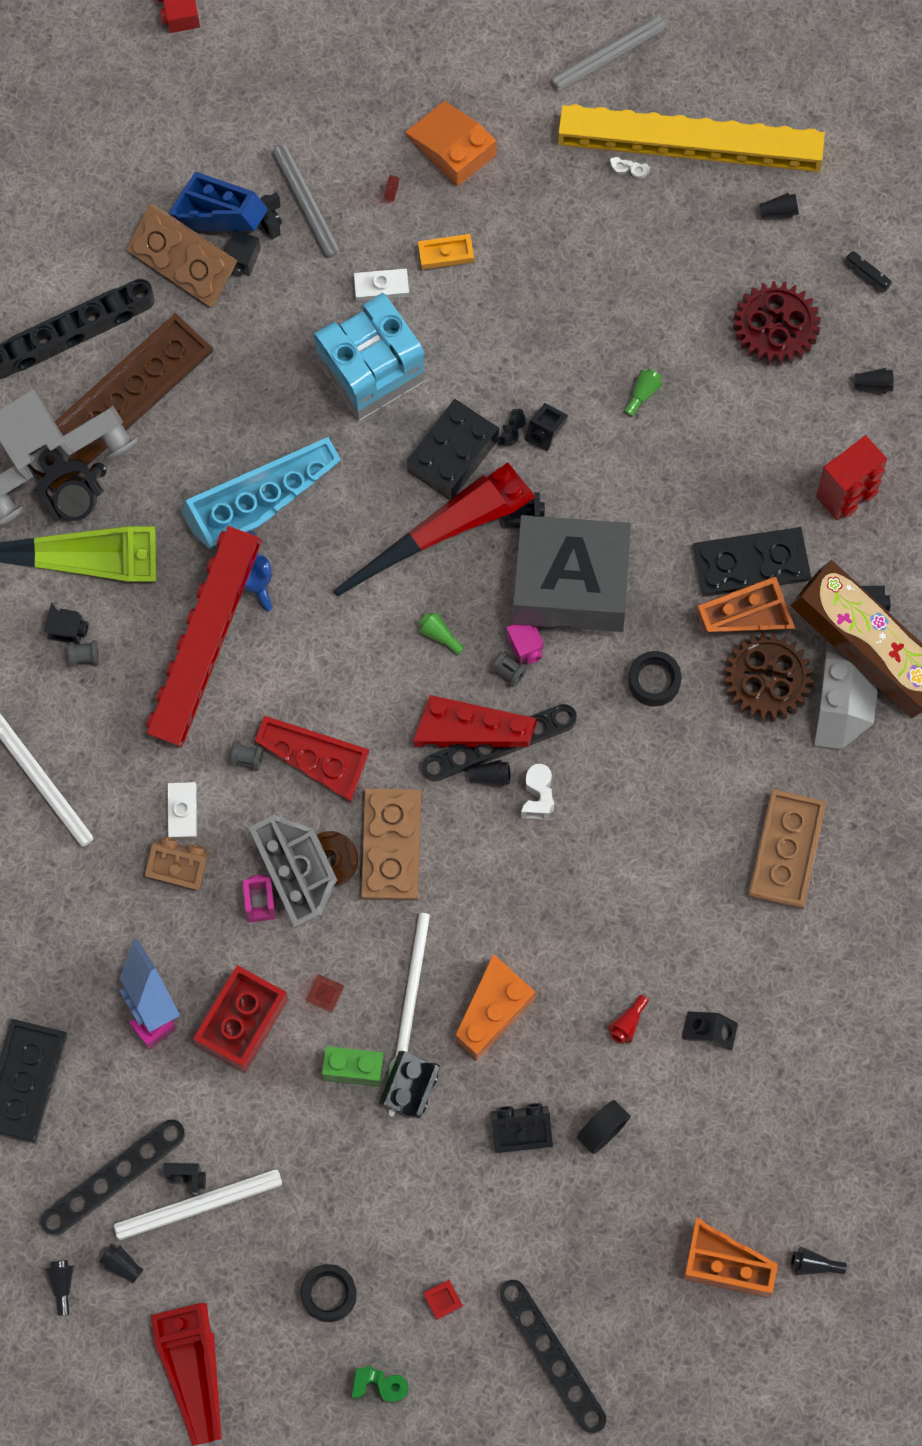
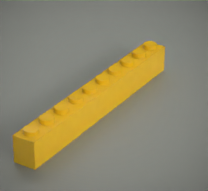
M571 104L569 106L562 105L558 145L820 172L825 132H819L811 128L799 130L792 129L789 126L770 127L761 123L751 125L741 124L733 120L722 122L713 121L710 118L692 119L683 115L663 116L655 112L644 114L635 113L632 110L615 111L608 110L605 107L586 108L577 104Z

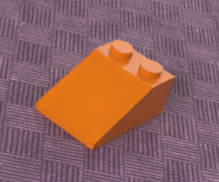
M443 101L405 132L457 187L497 155V141L478 122L446 101Z

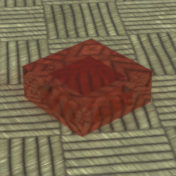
M318 974L306 1001L333 1013L344 990V985Z

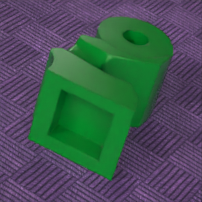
M369 1365L365 1368H356L352 1400H358L366 1396V1387L370 1384H375L378 1387L383 1402L394 1404L406 1398L408 1383L403 1376L391 1375L385 1378L383 1371L376 1370Z

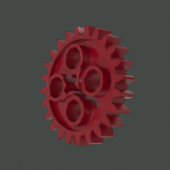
M772 281L771 288H767L764 283H761L760 291L753 287L751 288V296L743 295L742 301L744 303L738 302V311L734 313L733 319L736 322L733 324V330L737 331L735 339L742 340L740 348L749 347L748 356L757 353V362H760L765 357L767 358L768 365L772 363L773 359H777L778 365L781 366L785 358L792 364L794 355L801 360L803 351L810 353L812 347L810 344H816L817 337L815 335H819L820 327L817 325H820L821 317L816 316L818 314V307H811L814 299H804L805 290L797 294L796 285L789 290L787 289L786 282H783L781 288H777L775 281ZM772 303H776L780 305L781 308L773 309L769 305ZM796 319L802 324L793 325L790 320ZM761 322L764 326L759 328L753 326L752 323ZM781 338L784 340V343L777 344L772 339Z

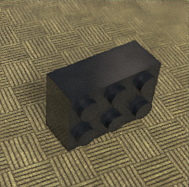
M454 399L407 459V470L410 474L451 500L457 495L498 442L499 427Z

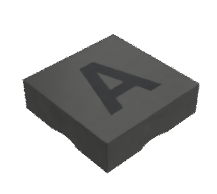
M521 515L512 624L545 627L573 626L587 630L623 632L631 523Z

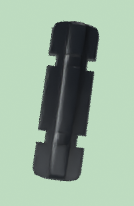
M853 251L848 254L844 261L845 265L850 269L855 268V272L872 285L874 283V288L879 292L884 293L889 289L892 281L885 275L881 276L879 270L865 259L862 261V257Z

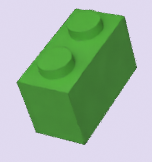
M326 1046L322 1071L323 1080L381 1087L384 1065L383 1052Z

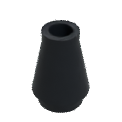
M785 193L769 201L759 203L762 219H793V216L799 215L796 194L789 195V193Z
M885 367L864 373H855V390L861 389L882 394L893 392V370H887Z
M501 759L478 766H470L469 781L470 783L503 787L504 784H510L511 781L509 762H503Z
M113 1243L99 1260V1263L104 1266V1270L120 1276L131 1283H134L144 1270L138 1266L121 1245L117 1247Z

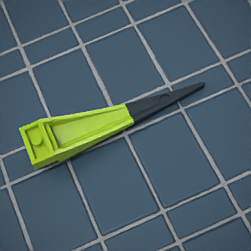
M126 525L0 542V562L129 582L157 581L156 526Z

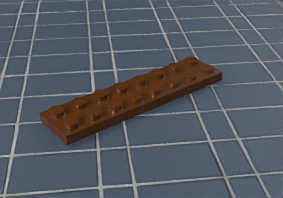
M174 313L55 421V424L62 435H65L114 406L123 421L122 426L126 431L213 352V348ZM99 437L71 454L67 462L74 459H82L88 466L108 447L102 437ZM47 444L33 451L32 453H30V455L47 446ZM49 455V460L55 462V458ZM30 464L27 465L41 479L46 475L34 469ZM72 471L60 476L49 487L56 492L62 483L76 477L80 471Z

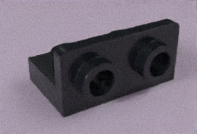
M399 1051L379 1105L406 1118L419 1119L427 1109L428 1097L431 1089L437 1083L440 1065L428 1063L406 1051Z
M531 1103L521 1109L503 1106L497 1108V1111L491 1112L495 1153L553 1147L548 1106H543L541 1103Z

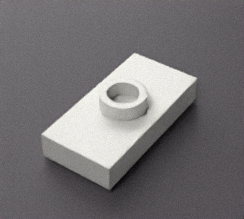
M407 269L354 273L356 301L371 300L381 293H384L388 298L409 297Z
M196 782L168 783V838L175 840L197 839Z

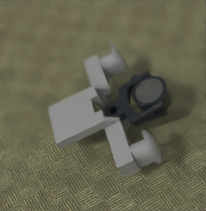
M34 389L0 409V442L15 464L0 473V527L10 523L23 512V505L16 508L7 492L34 477L27 467L28 464L46 474L38 482L36 489L54 521L59 520L61 517L70 521H78L86 518L94 510L97 504V496L104 492L97 479L105 476L106 467L102 463H94L90 471L82 459L67 461L71 454L99 437H102L110 450V453L103 457L108 461L126 454L137 445L139 441L138 436L130 439L122 426L123 421L114 406L65 435H62ZM47 444V446L30 455V453H32L33 451ZM52 455L55 458V462L50 461L48 456ZM72 471H80L84 474L86 480L73 477L62 483L54 494V501L51 499L47 489L54 480Z

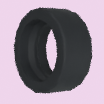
M660 651L646 652L638 656L631 665L628 677L629 689L634 698L642 704L651 707L663 706L671 702L678 694L682 679L681 668L677 661L667 653ZM649 664L663 665L671 674L670 686L662 693L653 694L646 692L639 684L638 677L640 671Z
M612 1100L589 1120L577 1135V1139L592 1154H595L620 1132L631 1116L615 1100Z
M324 1264L315 1267L306 1275L301 1284L300 1295L304 1308L313 1318L321 1322H335L343 1319L352 1311L356 1303L357 1290L354 1280L347 1270L338 1265ZM325 1276H334L340 1279L346 1289V1298L343 1304L331 1311L322 1310L317 1307L311 1296L312 1287L315 1282Z

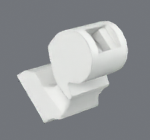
M544 764L531 766L526 774V791L539 798V800H528L524 804L521 811L522 819L549 820L550 814L554 811L552 789L550 788L552 774L549 767Z

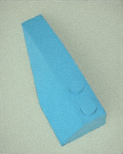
M329 437L324 438L185 500L181 513L193 535L209 549L217 547L218 537L221 531H226L227 526L247 533L259 528L336 466L341 459Z

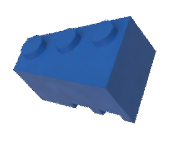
M195 171L168 214L195 232L255 231L268 208L254 191Z

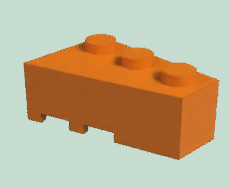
M776 577L765 579L695 606L704 632L795 629Z
M494 954L456 1033V1042L476 1060L527 1009L536 996V992Z
M696 1217L683 1280L770 1298L773 1294L778 1264L746 1245L744 1246L733 1240L729 1235L716 1230L704 1223L705 1221Z

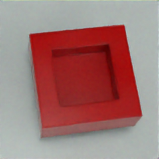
M450 1280L423 1293L437 1321L463 1307Z

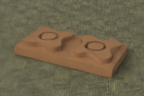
M149 204L126 249L209 307L214 306L238 262V260L155 204Z
M365 789L362 900L418 901L421 790Z
M775 789L771 790L749 889V898L804 909L827 801Z

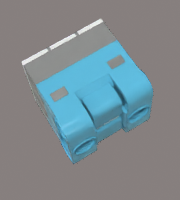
M384 293L362 304V311L338 325L333 321L313 333L317 361L359 421L425 382V354L423 348Z

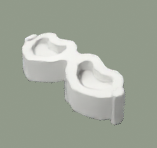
M619 157L610 159V166L618 175L630 171L631 175L636 179H643L650 173V166L648 164L633 163L632 161L621 160Z

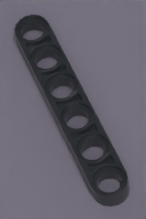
M561 704L529 716L536 718V721L543 722L546 725L544 733L539 735L533 733L530 745L571 730L575 726L577 719L575 709L570 705ZM562 711L568 712L572 716V720L568 724H560L556 720L557 714ZM457 744L427 756L423 761L422 770L428 780L440 781L469 770L470 766L482 765L525 747H495L491 754L486 755L480 752L479 745L477 747H466V744ZM463 751L468 754L469 760L465 764H457L453 760L454 754ZM437 761L442 764L443 770L441 773L433 775L427 770L428 764Z
M174 1119L163 1122L46 1210L41 1217L43 1230L52 1236L63 1234L173 1151L184 1141L185 1130L182 1124ZM169 1126H176L180 1129V1136L175 1141H168L164 1138V1131ZM148 1143L154 1144L157 1148L156 1155L151 1159L141 1156V1148ZM123 1161H129L133 1164V1172L129 1176L123 1177L117 1172L118 1165ZM99 1179H106L110 1183V1188L105 1194H97L94 1191V1184ZM79 1196L85 1198L86 1207L83 1211L74 1212L71 1210L70 1203L73 1198ZM53 1214H58L63 1219L62 1226L57 1230H51L47 1227V1219Z
M518 1280L506 1281L500 1289V1298L582 1429L590 1434L601 1432L606 1424V1414L525 1286ZM509 1286H517L521 1290L522 1295L518 1301L510 1302L505 1298L504 1292ZM533 1311L537 1315V1323L532 1327L524 1326L520 1320L523 1312ZM549 1336L553 1340V1348L548 1352L540 1351L536 1346V1341L539 1337ZM564 1361L568 1364L569 1373L565 1377L555 1376L552 1371L555 1362ZM574 1386L582 1387L586 1393L585 1399L580 1403L572 1402L569 1399L568 1392ZM595 1411L599 1413L602 1418L599 1427L590 1428L585 1424L584 1418L588 1412Z

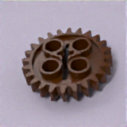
M761 633L760 640L757 641L751 635L749 645L741 640L739 645L741 650L733 648L731 652L733 657H727L726 664L730 667H724L723 674L729 677L724 678L723 685L731 686L726 690V695H735L731 704L741 703L740 713L747 709L751 710V719L756 713L760 714L762 722L766 715H770L773 722H775L777 714L786 719L787 710L795 714L797 712L796 704L803 707L805 704L803 697L810 696L811 691L806 687H812L814 680L808 677L812 676L814 671L806 667L810 664L811 660L810 658L802 659L805 652L804 649L795 651L796 641L787 645V636H784L781 641H777L776 633L772 634L770 640L766 639L764 633ZM759 658L763 665L753 666L749 660ZM786 662L791 668L789 670H781L778 668L777 663ZM744 672H747V673H749L750 675L745 676V675H744ZM766 673L771 674V681L766 680ZM791 678L793 681L789 682L786 679ZM755 684L760 690L752 693L745 686ZM783 688L786 690L787 695L783 697L777 696L773 690Z

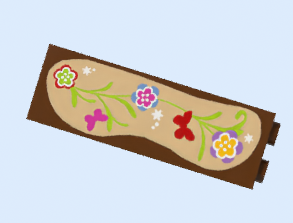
M831 559L819 568L789 606L912 719L922 713V643Z

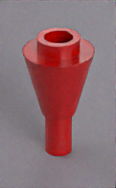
M639 995L631 1008H628L608 1025L609 1035L614 1041L619 1044L632 1042L640 1014L649 1002L648 998Z

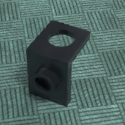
M688 1011L682 1039L687 1041L714 1042L727 1050H733L738 1023L720 1013ZM725 1024L729 1029V1035L726 1040L722 1037V1028Z

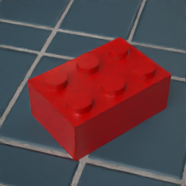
M867 435L863 436L823 467L816 498L836 520L843 516L846 518L850 517L858 509L857 505L863 500L869 502L879 493L878 488L882 483L881 479L885 473L884 469L887 458Z
M236 965L193 1038L195 1045L246 1073L289 1000L287 992Z

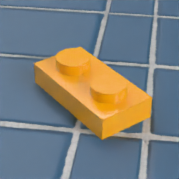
M470 234L418 241L422 270L474 262Z

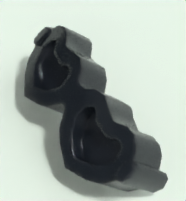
M513 409L511 411L509 425H503L504 433L499 438V446L513 445L518 441V428H522L526 424L522 409Z

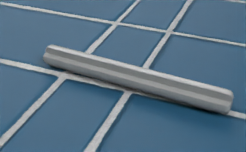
M656 16L552 77L553 86L557 91H560L663 31V21L659 16Z
M282 144L273 149L274 156L327 258L336 256L339 253V248L287 146Z

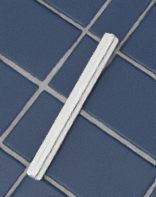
M0 714V740L80 846L84 847L93 841L92 834Z
M273 1170L116 1223L114 1225L115 1234L118 1240H123L280 1187L282 1185L280 1173L278 1170Z

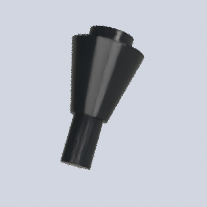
M802 1246L799 1247L797 1252H793L791 1258V1268L795 1269L797 1276L826 1272L845 1274L847 1264L844 1262L828 1260V1258Z
M68 1260L50 1262L51 1268H45V1271L56 1297L58 1316L69 1315L68 1295L70 1294L74 1265L68 1266Z

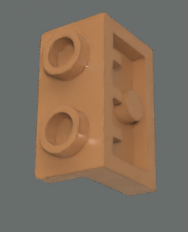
M162 837L161 840L157 839L151 846L145 877L200 890L207 861L210 859L211 853L206 852L205 848L200 845L189 844L187 847L179 845L178 841L173 838Z

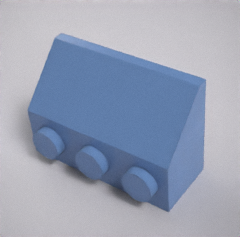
M136 939L132 942L120 976L124 986L120 992L138 1025L145 1024L148 1031L151 1032L179 1017L180 1014L156 968L139 940Z

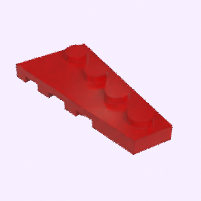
M430 695L413 744L414 747H424V744H437L438 747H450V744H466V747H477L479 744H492V747H529L537 722L536 718Z
M267 716L263 717L255 739L256 745L264 747V750L352 803L370 753L369 749Z

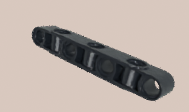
M145 279L133 280L0 343V361L2 362L0 365V379L26 370L149 310L155 301L151 284ZM139 293H147L145 297H136ZM90 316H99V318L94 321L88 320ZM44 338L51 339L48 343H39Z

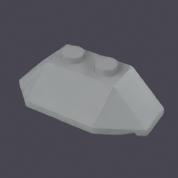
M826 641L814 747L843 750L848 744L874 725L878 687L828 641Z
M272 815L249 827L294 928H298L321 916L337 878L315 830L276 815Z

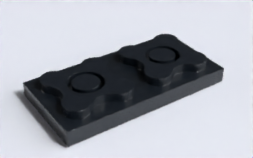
M801 527L693 543L702 597L731 593L771 577L777 578L779 586L806 582L811 579Z
M11 1019L0 1056V1136L36 1144L68 1035L67 1032Z

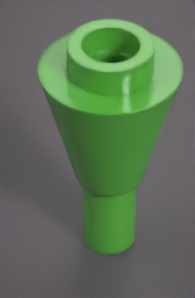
M649 368L647 371L640 370L632 399L624 409L626 414L633 417L641 403H644L663 385L660 381L661 376L657 372Z
M437 611L433 615L428 612L418 623L421 626V629L418 631L419 633L441 644H445L456 655L464 649V646L452 636V633Z

